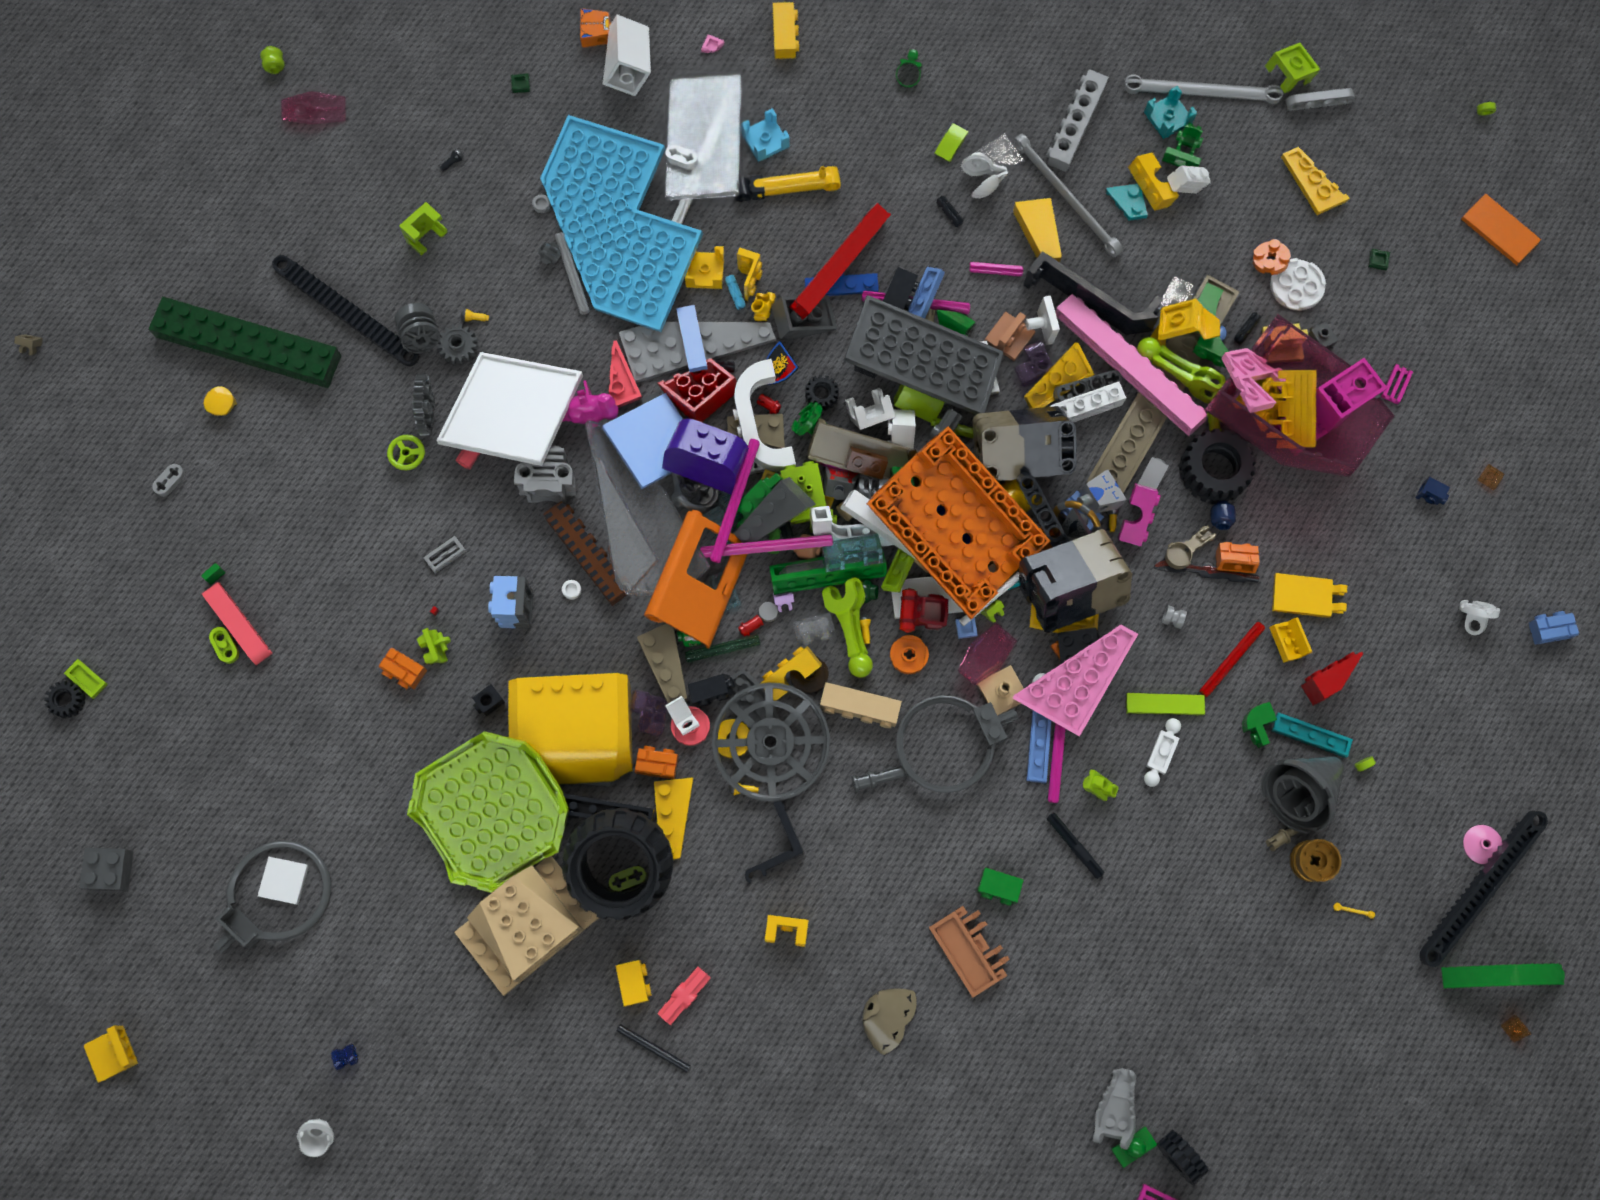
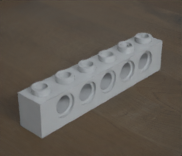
M1090 69L1086 76H1082L1079 83L1081 88L1080 90L1076 89L1073 96L1075 101L1073 104H1069L1066 114H1068L1067 119H1062L1059 127L1061 132L1056 133L1053 139L1055 145L1053 148L1050 147L1046 157L1049 158L1047 165L1067 172L1106 87L1108 76Z

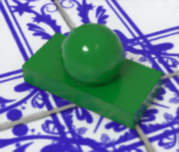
M1144 1126L1135 1132L1127 1150L1121 1148L1119 1143L1111 1148V1151L1121 1167L1124 1168L1157 1146V1143Z

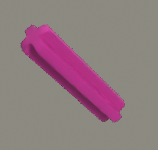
M971 262L969 271L973 273L1010 276L1023 275V267L1016 265Z

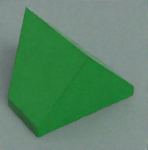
M937 310L939 325L965 336L968 335L976 321L961 312Z

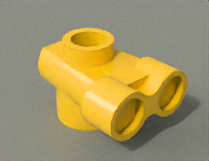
M756 293L754 302L751 305L756 321H767L770 317V309L775 303L776 298L774 293Z

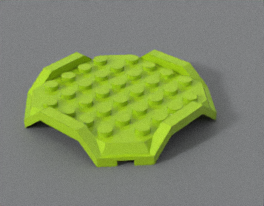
M484 731L415 774L412 787L413 794L409 802L407 815L424 829L442 857L450 883L462 886L469 885L477 887L478 890L492 893L512 876L560 851L569 809L561 787L542 757L526 741Z

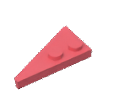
M616 340L613 341L611 352L609 395L615 399V404L620 408L641 399L642 395Z

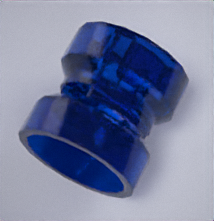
M353 1044L346 1045L341 1050L335 1049L331 1051L332 1061L336 1070L344 1069L346 1065L358 1064V1056Z

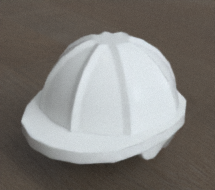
M312 1119L300 1127L297 1139L301 1152L310 1157H319L327 1151L334 1140V1133L328 1122Z

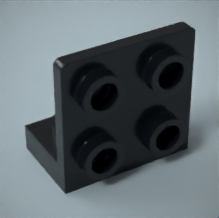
M1097 628L1059 632L1058 643L1061 664L1099 640L1100 634Z

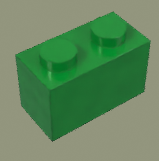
M984 868L977 893H980V897L984 899H1000L1001 904L1011 906L1012 903H1018L1024 879Z

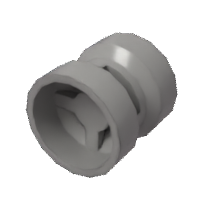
M1168 605L1165 609L1162 623L1166 625L1172 623L1175 628L1181 629L1187 611H1175L1173 606Z

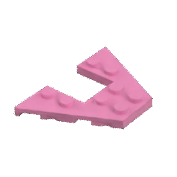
M1248 348L1225 352L1221 359L1248 411L1253 413L1273 408L1276 401L1255 381L1266 379L1267 377H1272L1274 381H1286V379H1278V371L1282 369L1279 367L1274 369L1267 365L1266 359L1256 355ZM1277 386L1282 391V386Z

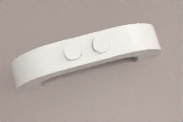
M768 359L751 365L739 377L735 387L736 409H733L735 421H739L740 427H737L738 437L742 438L747 445L750 439H756L760 442L754 462L764 469L780 472L789 465H795L796 467L792 446L772 449L761 442L750 401L755 389L762 385L775 383L772 359Z
M829 506L810 508V521L814 536L832 535L833 545L826 547L837 550H850L893 545L864 524H834Z

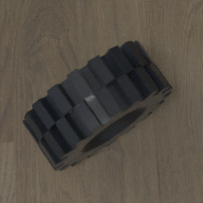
M1173 1129L1157 1143V1147L1163 1153V1156L1191 1185L1194 1186L1209 1172L1208 1166L1205 1165L1206 1163L1195 1152L1194 1148Z

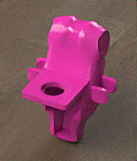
M584 380L585 391L584 389L577 391L578 395L572 398L562 422L590 423L592 427L598 425L597 422L603 419L613 420L617 418L618 406L615 404V399L607 393L592 395L586 380Z

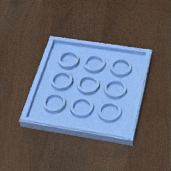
M666 393L602 425L603 431L641 489L672 474V472L662 469L663 457L679 421L683 420V418Z

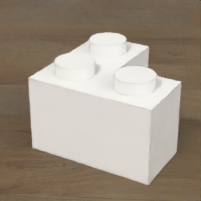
M893 409L895 418L888 420V435H891V440L887 442L913 449L916 427L915 410Z

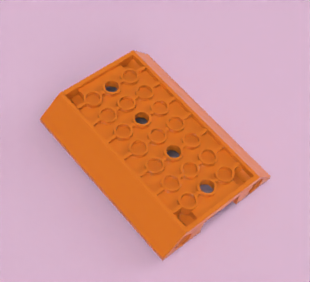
M949 426L917 452L866 503L970 619L998 594L997 590L1019 569V563L1023 558L1039 553L1050 542L1049 538ZM912 477L919 479L920 484L918 487L911 484ZM938 505H942L945 508L943 516L937 513ZM964 534L970 536L971 541L969 544L963 542L962 537ZM990 562H993L996 565V570L994 573L990 572L988 569V564Z

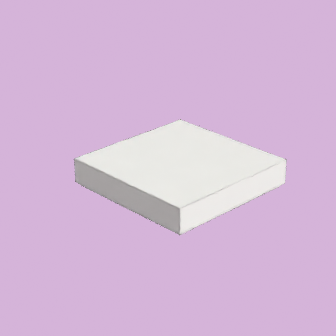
M268 857L258 896L298 905L309 865Z

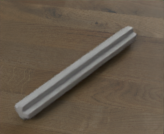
M563 232L557 233L555 239L559 246L580 314H588L590 310L565 240V235Z

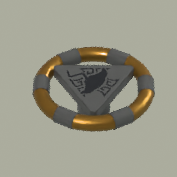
M1072 500L1064 501L1053 509L1058 519L1060 511L1072 508L1062 524L1065 534L1069 537L1080 538L1091 534L1087 527L1089 522L1087 516L1093 523L1094 532L1101 529V524L1096 514L1083 503ZM1057 527L1052 528L1054 535L1058 532Z

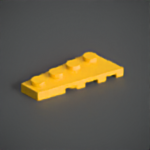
M1299 147L1281 156L1316 215L1348 202L1350 199L1346 194L1343 195L1338 190L1339 187L1334 182L1331 183L1325 177L1326 174L1322 170H1318L1314 166V162Z
M1075 342L1024 396L1030 409L1043 408L1055 401L1053 392L1056 387L1095 375L1079 343ZM1070 390L1060 392V396L1064 395Z
M693 778L654 781L657 824L669 840L673 860L681 859Z

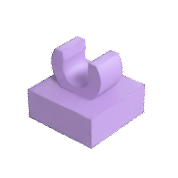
M792 592L778 595L773 593L774 603L777 605L779 612H782L781 607L783 604L788 605L789 611L792 610V602H794Z

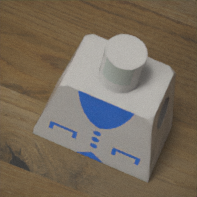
M1109 470L1104 471L1086 483L1080 491L1082 496L1077 498V502L1085 504L1095 514L1118 509L1126 501V497Z

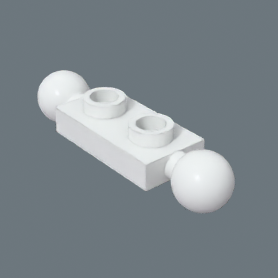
M1171 718L1166 722L1165 728L1167 732L1162 730L1159 732L1146 767L1150 768L1151 771L1145 774L1144 781L1150 787L1159 784V773L1166 774L1180 739L1174 736L1181 729L1180 721L1175 718Z

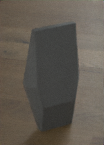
M742 669L731 676L735 688H733L734 694L729 695L730 699L743 689L760 683ZM765 689L748 693L735 703L742 710H745L752 704L765 701ZM773 706V718L780 720L776 708ZM765 707L755 709L748 716L755 722L765 719Z

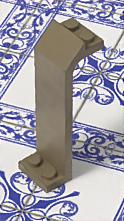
M819 418L807 451L808 459L848 470L845 467V461L850 446L886 456L888 464L883 479H890V468L904 466L908 462L907 450L910 448L826 424L824 419Z

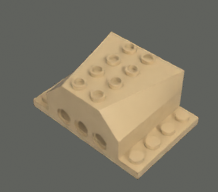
M550 856L537 866L531 865L512 876L482 900L467 917L469 921L457 929L455 934L501 994L505 996L599 918H597V914L589 910L587 912L579 906L580 903L570 896L566 881L563 878L562 868Z

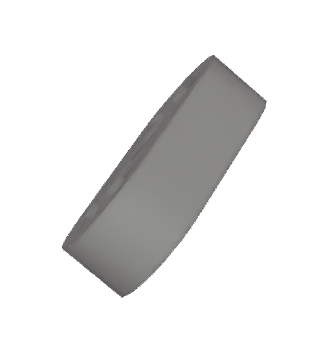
M178 464L169 465L154 481L153 491L159 496H168L184 479V469ZM172 471H177L179 473L178 476L173 475ZM162 484L166 487V489L162 490L159 488V486Z

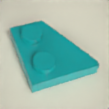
M1138 183L1106 188V194L1112 197L1115 205L1123 211L1129 221L1147 218L1148 214L1143 193Z

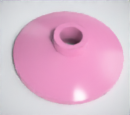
M1477 825L1470 828L1463 839V846L1467 856L1472 861L1482 865L1489 863L1488 859L1494 856L1493 853L1498 851L1497 847L1503 845L1500 835L1493 828L1486 825ZM1484 840L1488 842V847L1483 845Z

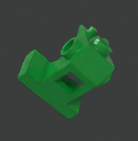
M1192 123L1185 125L1183 131L1179 130L1176 141H1179L1176 149L1167 147L1162 161L1178 167H1198L1202 158L1193 156L1195 148H1200L1203 138L1200 137L1203 132L1201 130L1202 127H1195ZM1181 145L1190 147V153L1180 151Z

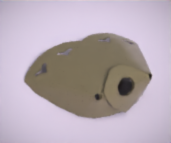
M907 989L881 990L878 995L875 993L866 1002L863 1012V1019L865 1020L863 1022L864 1031L873 1047L881 1054L885 1055L891 1052L901 1042L905 1026L912 1020L916 1011L917 1003L914 991ZM870 1003H873L872 1010H868ZM909 1009V1012H907V1016L905 1017L904 1010ZM898 1031V1034L895 1035V1039H894V1037H893L892 1034H894V1033H896V1032ZM883 1044L889 1045L888 1047H885V1049L883 1050Z

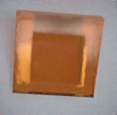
M1513 1015L1501 1025L1513 1042L1531 1035V1032L1516 1015Z

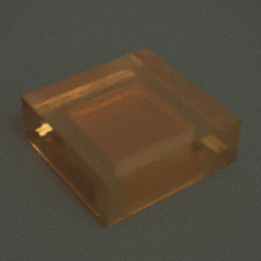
M1488 464L1477 480L1494 490L1505 474Z

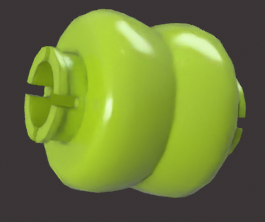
M267 46L261 51L262 67L266 72L278 74L284 69L285 63L280 49Z

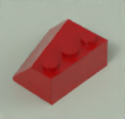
M711 358L706 360L708 367L706 370L691 373L687 371L681 375L677 373L666 382L664 380L658 382L659 387L668 395L676 408L690 419L700 422L707 419L735 395L737 384L736 378Z

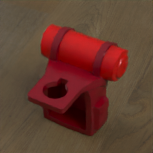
M911 588L902 590L899 630L909 633L915 631V626L920 625L925 626L926 629L940 630L947 626V598L937 594L920 596L915 589Z

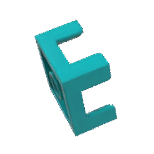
M1178 85L1170 89L1168 96L1161 101L1155 103V98L1148 101L1144 110L1145 115L1163 139L1183 129L1185 125L1193 123L1197 115L1194 107H1191L1188 112L1179 99L1182 91Z

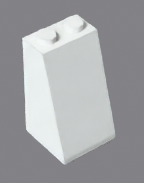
M616 15L609 26L603 85L636 96L651 73L649 27Z

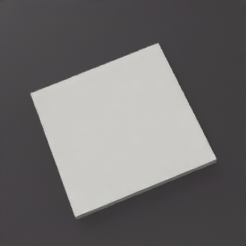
M480 352L438 436L437 443L439 445L542 466L583 374L581 371Z

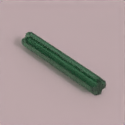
M752 635L712 645L709 649L704 647L685 652V658L689 663L760 645V639L758 635Z

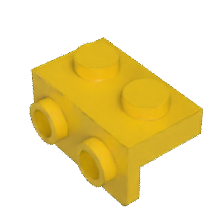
M1298 617L1269 627L1283 663L1300 659L1312 653Z

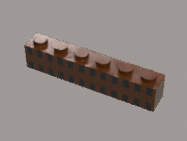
M560 501L543 514L545 520L612 606L631 593L629 589L630 583L625 577L621 578L617 573L619 569L614 562L609 563L606 559L608 555L602 547L599 549L595 545L596 539L591 533L587 534L584 528L586 527L580 519H575L573 516L574 511L570 505L567 504L565 506Z

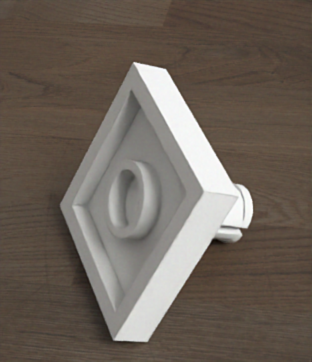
M1051 296L1043 297L1037 311L1038 317L1026 319L1025 324L1027 330L1041 328L1046 345L1054 343L1060 328Z

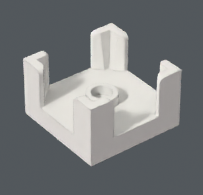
M880 388L871 391L875 405L866 408L863 406L857 407L854 398L845 400L850 419L860 430L895 418L890 396L885 395L884 397Z

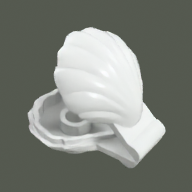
M979 152L965 158L961 165L963 171L970 176L991 175L972 193L971 197L983 198L990 195L997 189L999 183L1008 173L1005 166L993 164L991 159Z

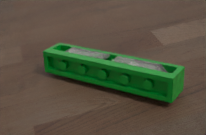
M882 547L769 566L774 595L844 584L847 580L854 577L862 581L886 577L887 574L886 560Z

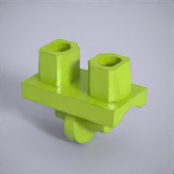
M425 628L422 630L423 634L417 638V642L421 648H429L430 652L423 655L425 663L447 662L448 659L445 651H448L447 644L451 642L450 637H443L442 632L438 633L435 629L429 630V628Z
M1090 769V775L1083 781V788L1103 801H1107L1108 797L1115 798L1118 786L1096 770Z

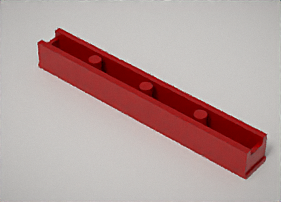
M878 203L869 210L790 306L802 320L811 313L891 215Z

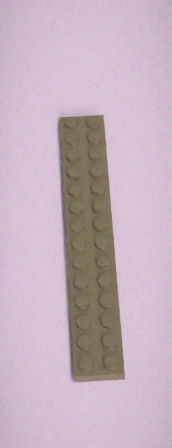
M1207 275L1193 299L1196 298L1198 300L1206 283L1224 290L1216 309V317L1220 320L1221 325L1239 291ZM1198 332L1172 337L1166 344L1170 351L1191 363L1198 365L1201 360L1192 352L1201 335ZM1154 365L1156 369H1160L1169 381L1175 382L1179 390L1183 391L1184 384L1170 373ZM1138 392L1086 483L1104 471L1109 470L1123 493L1129 485L1167 419V416L1140 392Z

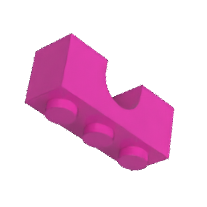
M1134 484L1129 502L1141 508V516L1135 521L1123 519L1118 535L1120 541L1142 546V543L1147 541L1149 531L1146 530L1148 524H1152L1155 515L1152 511L1154 506H1158L1160 500L1157 489Z

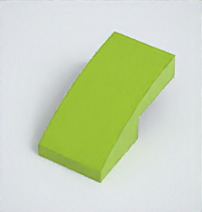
M953 123L934 153L951 162L969 131Z

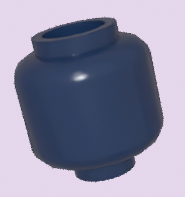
M1219 501L1211 507V524L1217 529L1227 530L1235 524L1236 509L1234 505L1228 501Z

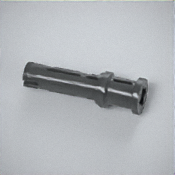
M902 766L879 772L868 771L867 774L860 776L852 775V783L857 793L861 789L875 788L877 784L907 777L908 775Z

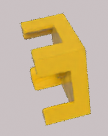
M715 246V253L697 252L696 250L685 276L686 288L722 289L724 247Z
M768 915L765 942L775 943L777 927H781V931L793 932V929H797L795 945L805 947L809 920Z

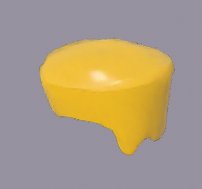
M217 386L208 391L203 404L207 412L217 416H225L231 412L233 407L237 405V402L227 388Z

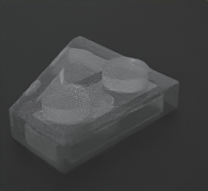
M1006 134L976 151L984 154L991 159L993 164L999 166L1022 165L1025 161Z

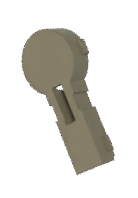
M1207 525L1202 527L1189 541L1170 543L1165 553L1167 564L1174 569L1188 567L1191 564L1192 554L1215 539L1216 533H1212Z

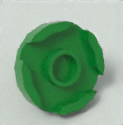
M811 402L805 406L799 413L801 417L798 422L794 420L792 431L799 436L806 432L813 435L816 422L821 418L822 406L817 402L815 404Z

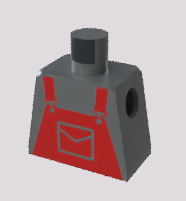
M826 466L822 483L824 495L837 500H845L851 491L856 490L861 474Z

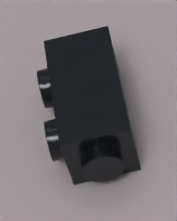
M720 674L687 684L692 703L698 704L700 707L710 705V701L716 699L717 701L729 699L728 696L734 694L733 688H735L732 677L727 674Z

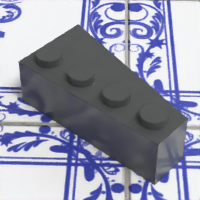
M790 477L780 480L734 534L742 543L760 541L816 505V503Z

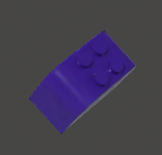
M683 419L679 421L664 452L662 469L732 495L749 448L743 439L732 433L694 419Z

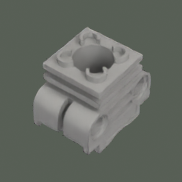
M560 446L550 447L542 466L522 462L515 468L514 485H517L519 495L527 496L528 503H539L541 501H553L555 503L562 501L566 503L567 496H576V479L571 466L568 464L566 452Z

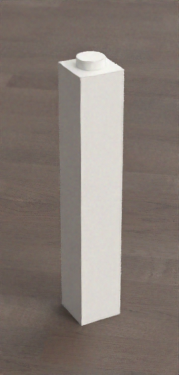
M856 490L851 491L840 509L916 559L869 508L866 503L870 499Z

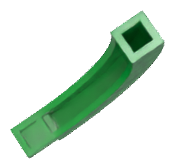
M1512 964L1441 968L1444 988L1564 985L1565 979L1562 964Z

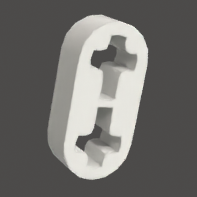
M672 145L666 149L667 160L671 164L688 170L695 169L699 164L697 154L694 151L677 145Z

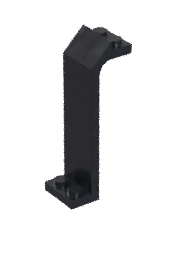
M1043 251L1028 269L1023 284L1024 287L1030 289L1032 285L1036 286L1042 278L1066 295L1070 296L1073 294L1075 297L1081 298L1089 309H1093L1100 318L1125 335L1151 332L1159 318L1158 313L1162 309L1160 304L1163 299L1156 296L1144 312H1132Z

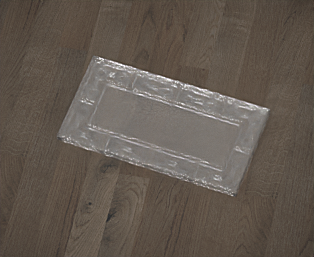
M740 74L672 79L670 81L668 147L677 145L694 151L697 154L699 164L695 169L688 170L671 164L667 160L666 200L738 196L741 111Z

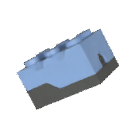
M494 576L493 582H490L492 601H489L488 611L491 613L492 618H495V622H498L500 628L531 629L533 590L526 577Z

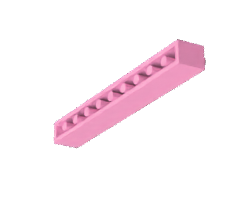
M1071 294L1056 308V317L1113 369L1118 371L1124 379L1185 434L1190 436L1205 422L1207 414L1204 408L1199 405L1197 406L1188 394L1178 389L1175 382L1169 381L1160 369H1156L1151 364L1148 358L1141 356L1133 345H1129L1120 333L1113 331L1109 323L1102 321L1093 309H1089L1084 304L1081 298Z

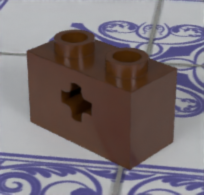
M852 446L849 448L845 461L846 469L883 479L888 464L886 456Z

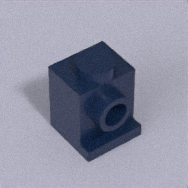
M1429 477L1422 483L1415 498L1420 499L1422 497L1429 504L1438 505L1441 503L1444 505L1449 498L1447 493L1450 487Z

